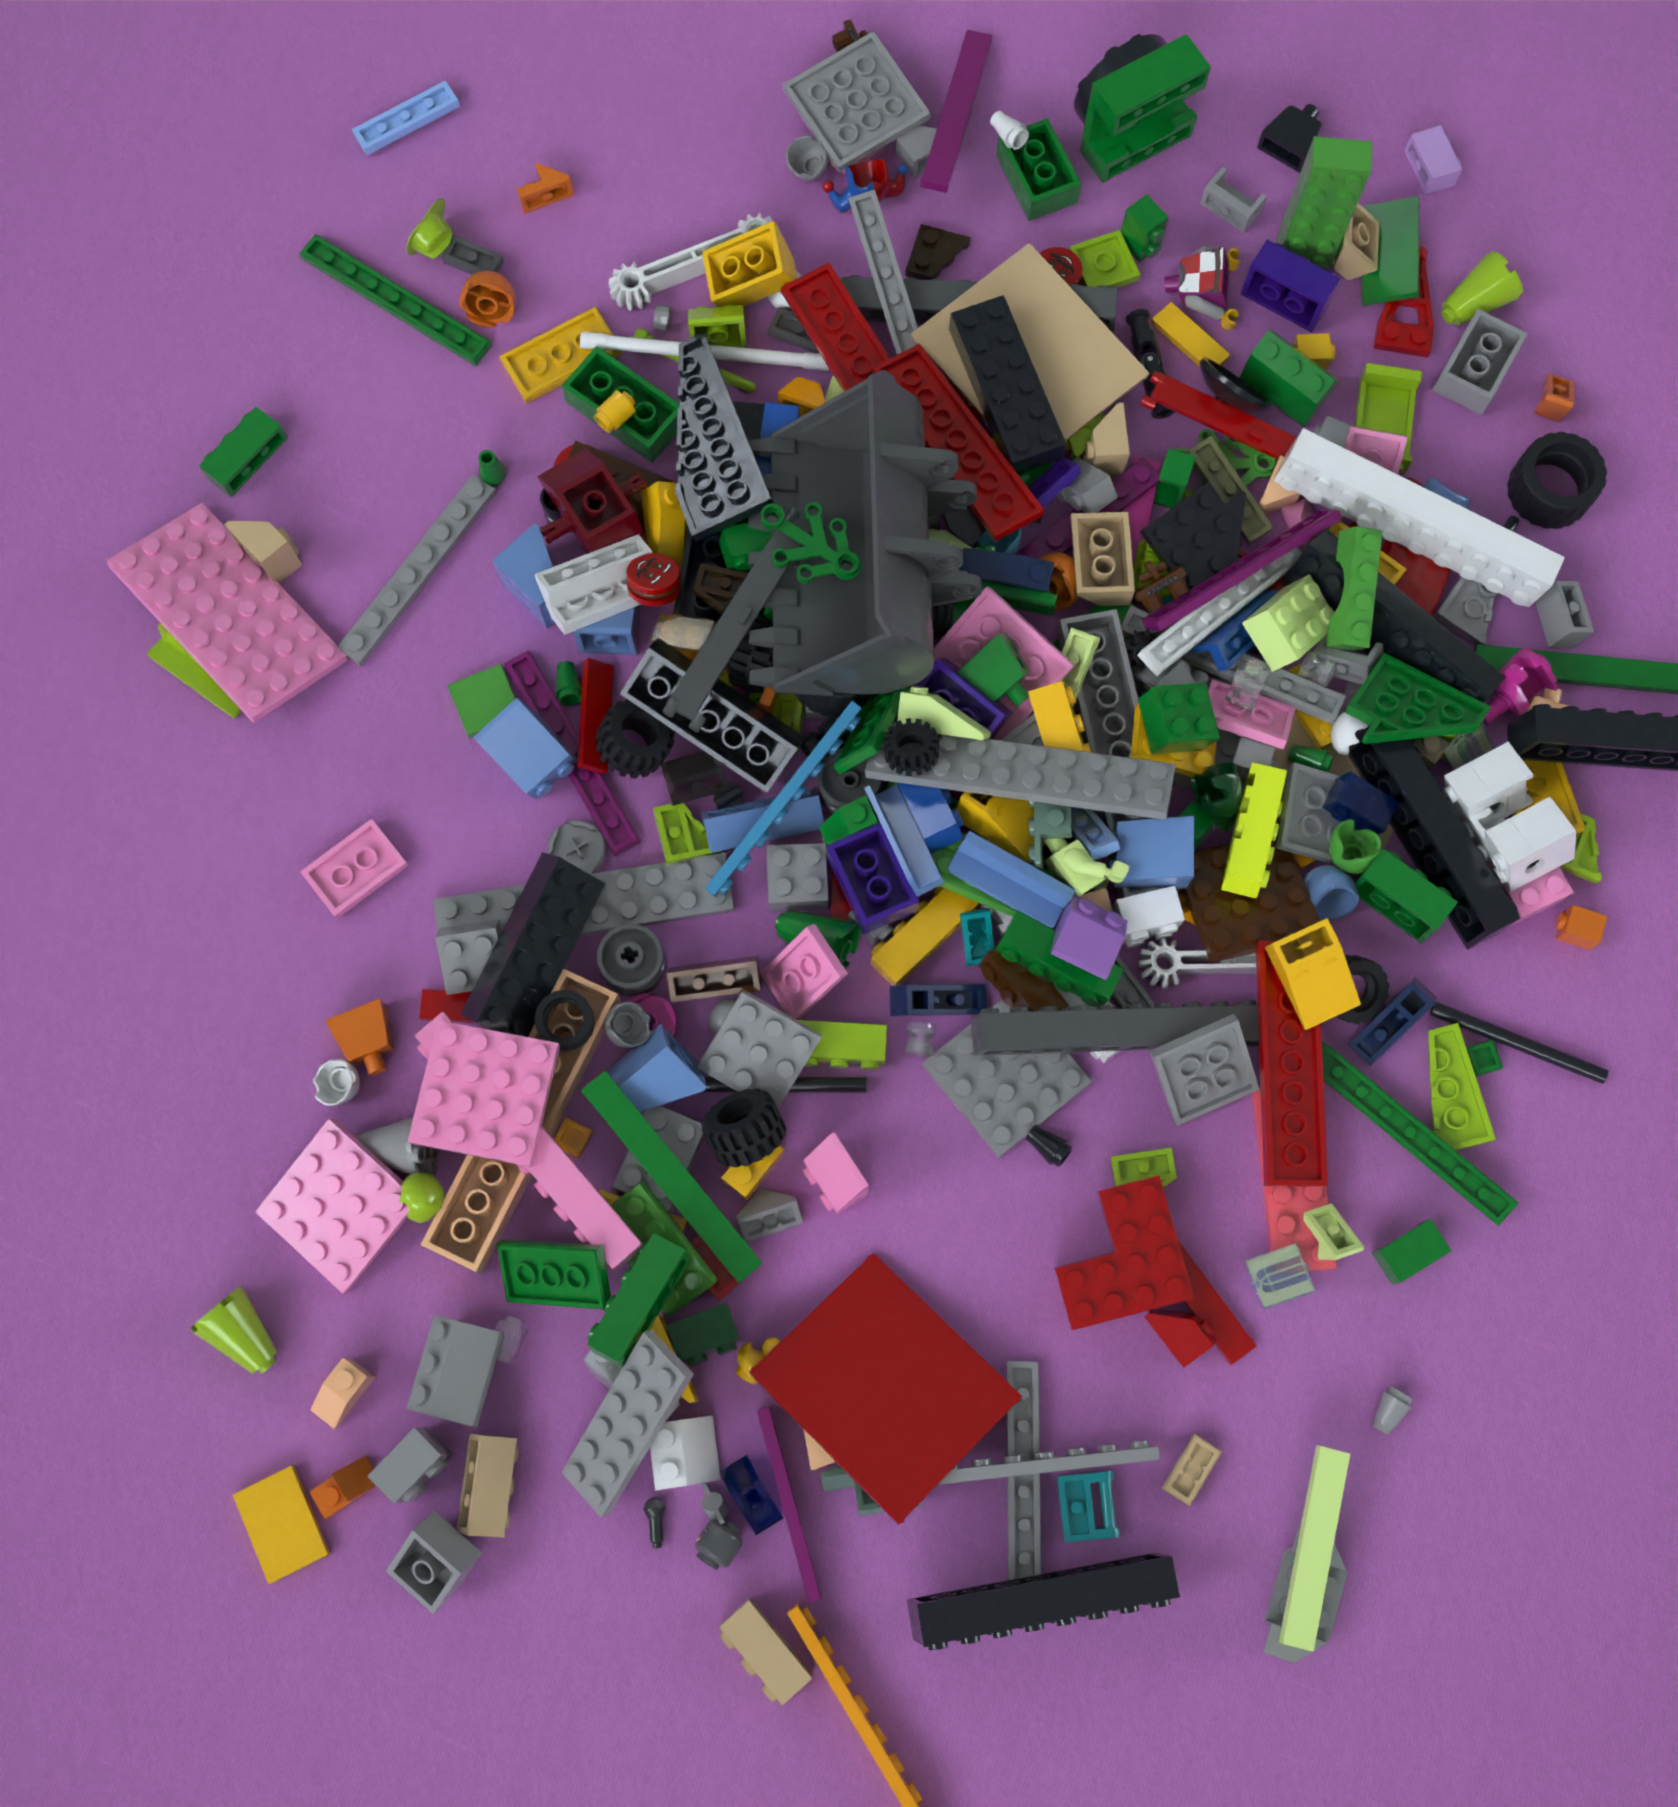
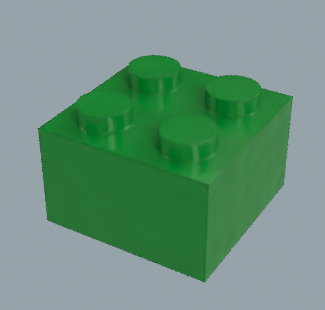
M1206 682L1154 686L1138 698L1151 755L1201 751L1220 739Z

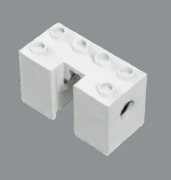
M1506 742L1444 775L1445 788H1443V793L1452 802L1454 812L1459 820L1467 826L1469 836L1477 848L1483 852L1485 861H1488L1493 868L1492 873L1498 876L1501 885L1504 884L1509 892H1512L1575 859L1576 830L1551 797L1507 820L1504 819L1515 813V811L1533 803L1532 798L1526 793L1528 791L1526 781L1533 778V773L1511 744Z

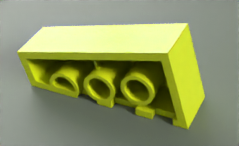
M1254 762L1251 763L1243 787L1242 802L1238 809L1221 890L1257 898L1260 887L1266 889L1270 871L1265 869L1266 864H1271L1275 847H1271V842L1276 840L1279 829L1276 819L1280 818L1284 802L1281 801L1287 770Z

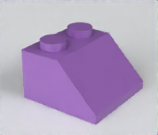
M1073 895L1056 923L1050 954L1106 980L1125 939L1128 920L1123 919L1116 912H1109L1095 905L1094 902L1087 898Z

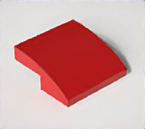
M1397 546L1392 559L1407 570L1395 586L1433 617L1451 569L1438 566L1433 560L1423 555L1414 554L1408 548Z

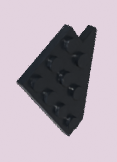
M1208 481L1142 529L1140 533L1160 562L1166 564L1167 572L1177 567H1183L1186 573L1183 578L1187 589L1190 590L1237 561L1246 493L1242 491L1230 501L1224 503L1210 481Z

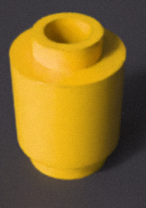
M616 390L596 409L597 413L593 416L594 420L605 432L616 431L636 412L634 408L636 403L627 392L623 391L621 393Z

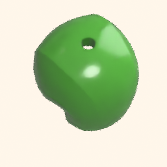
M1346 820L1339 823L1331 834L1329 843L1330 857L1334 864L1343 871L1351 874H1361L1366 871L1380 853L1381 838L1371 830H1355L1354 820Z

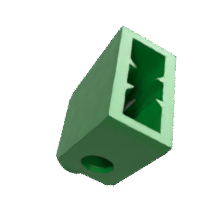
M999 633L958 671L963 678L993 702L1000 701L1007 695L1018 707L1029 698L1028 691L1020 682L1030 674V671L1006 633Z

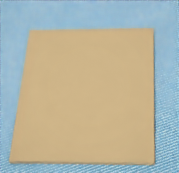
M1030 243L910 334L914 342L921 344L941 372L986 420L950 334V314L1004 295L1065 442L1140 382L1147 379L1150 374Z

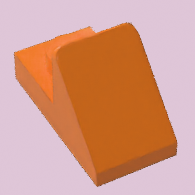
M534 163L539 181L528 183L516 189L524 214L574 196L569 175L538 163Z
M1548 373L1543 382V394L1534 413L1560 422L1574 405L1575 382Z
M367 1455L331 1474V1478L309 1492L324 1519H329L377 1487L367 1477L375 1469Z

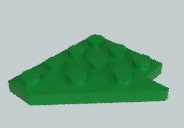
M1384 653L1349 703L1345 713L1370 725L1362 740L1364 744L1474 733L1479 729L1491 706Z

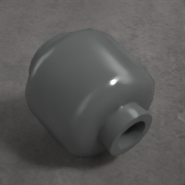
M724 1519L725 1523L722 1525L717 1521H709L695 1542V1548L698 1551L696 1557L715 1570H718L719 1566L722 1568L728 1567L742 1546V1540L737 1535L739 1528Z

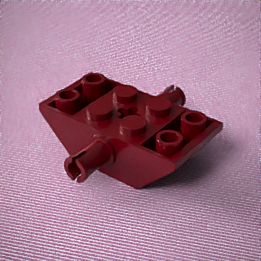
M587 448L538 475L542 486L561 513V517L540 527L543 537H547L545 539L546 542L551 544L554 540L571 532L575 535L586 554L638 534L648 545L637 515L627 500L630 496L647 488L644 478L640 480L642 475L636 472L617 484L605 464ZM589 504H591L593 507L599 506V509L592 510L589 508Z

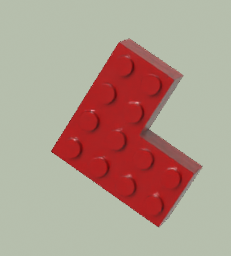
M1160 1176L1097 1191L1114 1252L1054 1267L1071 1329L1076 1330L1194 1299Z

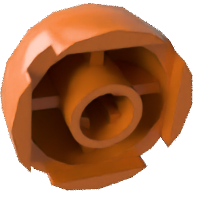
M490 270L478 271L468 277L460 293L459 306L461 309L463 307V310L467 313L466 317L471 322L479 326L493 328L496 327L495 323H508L514 315L515 292L511 283L502 274Z
M1061 552L1045 554L1039 559L1054 562L1049 591L1057 595L1055 610H1067L1079 598L1076 595L1074 558Z

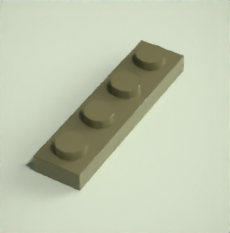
M1212 436L1187 450V454L1196 456L1194 467L1205 483L1210 481L1224 503H1227L1242 491L1246 493L1241 536L1247 545L1252 544L1273 530L1274 527Z

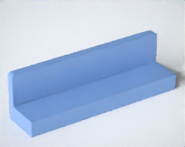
M896 784L875 795L870 785L865 787L864 789L906 879L917 897L944 884L898 785Z
M814 788L807 789L797 802L793 799L785 808L789 813L779 825L776 823L772 824L767 831L770 834L767 841L819 830L824 820L819 794ZM777 796L728 806L720 810L714 809L701 812L710 852L714 853L737 848Z
M971 831L967 833L947 868L950 874L1051 929L1056 925L1063 909L1070 902L1076 891Z

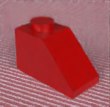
M1152 1309L1144 1316L1183 1368L1213 1347L1216 1342L1214 1338L1216 1332L1206 1319L1201 1321L1195 1314Z

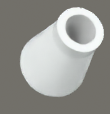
M997 111L993 114L990 124L995 128L1006 147L1013 148L1014 150L1020 149L1029 137L1026 125L1004 114L1002 111Z

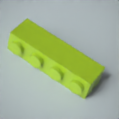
M798 1020L822 1034L821 1040L805 1066L816 1067L818 1062L830 1063V1067L848 1068V1064L861 1065L860 1068L864 1070H878L879 1066H885L887 1025Z

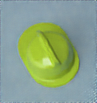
M439 198L433 203L423 220L411 233L406 245V251L409 255L420 253L431 259H436L450 245L452 232L451 227L443 219L445 211V201L443 198Z

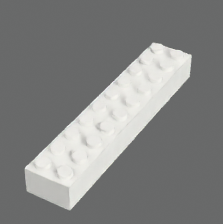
M1304 428L1286 453L1273 480L1280 484L1283 489L1294 491L1312 503L1321 504L1329 509L1339 510L1341 516L1355 521L1360 527L1382 530V536L1386 540L1397 542L1407 547L1412 553L1423 555L1433 560L1438 566L1452 569L1467 580L1480 582L1487 590L1500 593L1520 606L1529 608L1552 587L1565 558Z

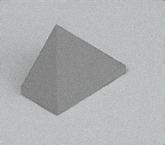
M759 1188L736 1216L745 1242L803 1224L795 1196Z

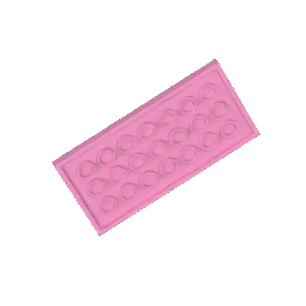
M200 503L107 560L108 567L253 723L347 662V655L339 650L337 644L276 580L273 582L261 564L258 565L244 550L243 546L240 547L227 528L203 503Z

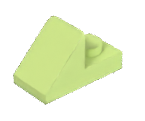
M1332 1203L1304 1212L1303 1221L1319 1242L1317 1256L1319 1260H1337L1364 1251L1363 1244Z

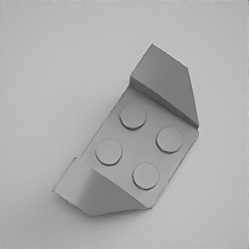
M1299 1523L1293 1547H1287L1282 1553L1265 1613V1623L1270 1625L1263 1652L1292 1663L1312 1653V1651L1279 1643L1301 1523ZM1335 1544L1331 1556L1314 1651L1327 1644L1326 1641L1330 1640L1347 1578L1345 1573L1347 1570Z

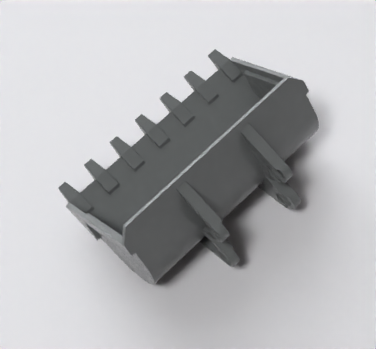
M881 370L773 432L771 437L749 440L754 455L771 458V474L763 475L774 504L781 506L784 510V517L790 508H795L800 512L798 519L810 525V522L804 517L805 506L810 502L820 504L822 507V524L826 527L824 534L827 546L837 552L836 540L829 533V524L834 518H842L847 524L846 537L849 550L857 554L862 563L860 574L852 580H841L834 574L814 578L810 584H801L797 580L798 567L802 564L816 566L829 562L822 557L793 561L764 606V608L772 609V627L749 631V644L773 648V667L750 670L749 684L773 688V692L823 696H832L833 692L885 694L912 686L926 678L934 667L932 607L976 598L982 593V581L979 576L968 574V571L957 570L963 565L962 549L955 545H949V542L929 540L928 517L967 509V506L972 505L977 500V487L970 481L950 480L959 469L958 455L951 450L925 447L924 411L920 401L912 393L895 382L894 376L885 370ZM810 509L808 513L811 516H815L818 514V511ZM761 513L748 517V528L772 532V535L776 531L763 527L761 524ZM775 516L767 518V521L770 523H775L778 520ZM836 524L833 526V529L839 532L843 530V527ZM762 551L749 553L748 566H754ZM844 563L841 565L842 569L844 570H850L852 568V566L848 563ZM806 570L800 573L804 578L811 576V573Z

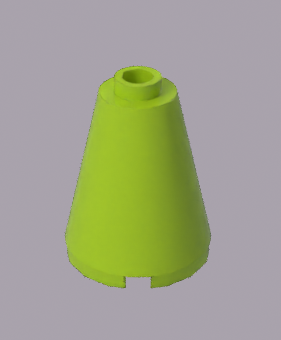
M1491 251L1478 262L1442 304L1443 310L1441 315L1449 325L1452 323L1456 326L1464 324L1473 318L1477 309L1489 313L1516 301L1523 294V287L1515 270L1510 273L1505 267L1509 263L1507 259L1498 252Z
M238 1286L190 1328L195 1335L252 1374L257 1370L263 1374L276 1362L273 1356L277 1353V1350L245 1290L241 1286Z

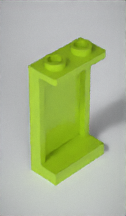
M1366 363L1359 379L1354 426L1406 435L1408 438L1398 473L1405 474L1412 463V456L1409 455L1416 389L1421 382L1422 371Z

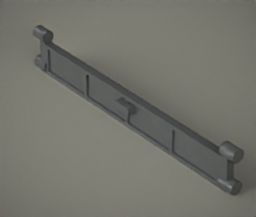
M790 508L784 519L812 536L810 525L798 519L800 512L795 508ZM778 529L774 532L662 711L665 715L672 718L677 712L691 720L689 724L690 729L695 732L700 731L706 718L698 713L699 709L792 563L789 562L788 566L782 569L776 568L772 563L773 552L778 548L786 550L802 547V544ZM777 555L775 557L779 562L786 560L784 555Z

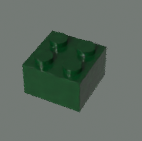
M727 1303L666 1325L677 1357L683 1363L687 1362L690 1367L708 1361L707 1354L715 1351L720 1356L737 1350L736 1344L742 1342L731 1308Z

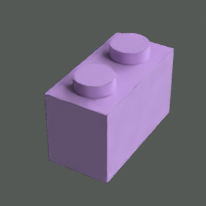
M1442 126L1411 134L1404 152L1424 194L1427 195L1455 186L1462 172V163L1456 157L1451 147V140L1445 134Z

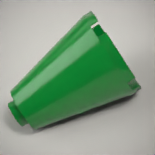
M787 910L778 916L775 923L777 936L788 945L807 926L815 924L845 970L848 968L850 962L846 961L850 952L855 954L860 941L861 929L857 926V923L795 910Z

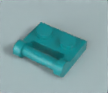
M1113 1471L1056 1476L1063 1541L1065 1543L1121 1537L1120 1527L1116 1526L1111 1484V1481H1114ZM1099 1482L1104 1528L1096 1529L1090 1483Z

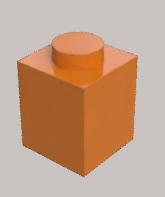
M1572 905L1558 914L1554 926L1558 929L1555 939L1591 950L1601 944L1608 916Z

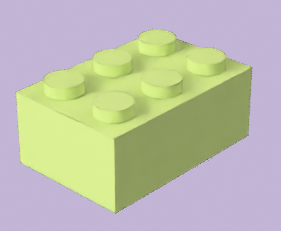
M1309 574L1282 588L1244 620L1242 624L1273 672L1297 661L1328 633L1329 618L1334 614V611L1329 607L1321 594L1319 586Z

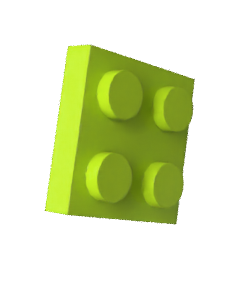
M1120 230L1069 246V250L1074 252L1082 263L1083 273L1081 282L1083 286L1097 287L1106 285L1112 288H1119L1137 282L1140 279L1141 274Z

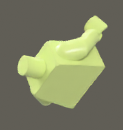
M1064 838L1043 839L1053 854L1044 860L1046 867L1053 878L1076 890L1074 893L1076 896H1080L1090 889L1096 891L1106 888L1109 880L1114 883H1120L1129 871V866L1120 861H1115L1111 869L1107 868L1105 863L1094 861L1078 839L1070 844H1067Z

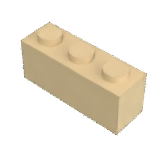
M482 1434L469 1435L456 1529L460 1534L504 1538L505 1530L510 1522V1513L508 1511L509 1497L514 1491L513 1467L519 1454V1449L516 1445L517 1438Z
M751 1598L743 1603L719 1626L722 1630V1633L719 1635L721 1640L731 1651L734 1648L739 1651L743 1656L740 1663L752 1677L755 1674L759 1676L764 1683L761 1689L772 1703L778 1700L783 1706L812 1679L813 1674Z

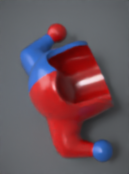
M885 159L861 162L845 167L848 186L842 195L834 190V183L832 181H825L822 188L824 192L828 193L834 207L839 212H846L851 209L848 198L874 189L879 202L883 198L899 196L904 190L905 174L908 172V167L905 164H900L897 167L898 175L896 179L891 180Z

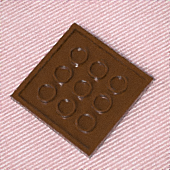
M1277 837L1275 841L1271 842V847H1275L1272 862L1270 865L1266 864L1265 870L1270 871L1266 889L1260 887L1257 898L1221 890L1230 844L1194 851V877L1188 887L1182 889V892L1210 963L1254 954L1257 949L1256 942L1259 940L1278 941L1320 922V918L1310 899L1292 853L1276 848Z

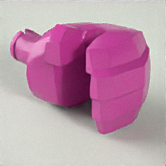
M1523 648L1500 668L1498 672L1506 678L1494 690L1496 697L1487 703L1491 708L1483 723L1488 726L1505 711L1518 717L1529 709L1528 699L1543 688L1554 691L1558 689L1557 679L1551 670V665L1543 655L1535 653L1528 648Z

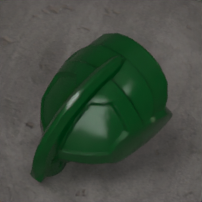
M1220 763L1207 768L1201 776H1190V785L1199 808L1215 819L1214 824L1221 829V832H1226L1236 821L1238 809L1242 802L1243 787L1236 765L1234 763Z

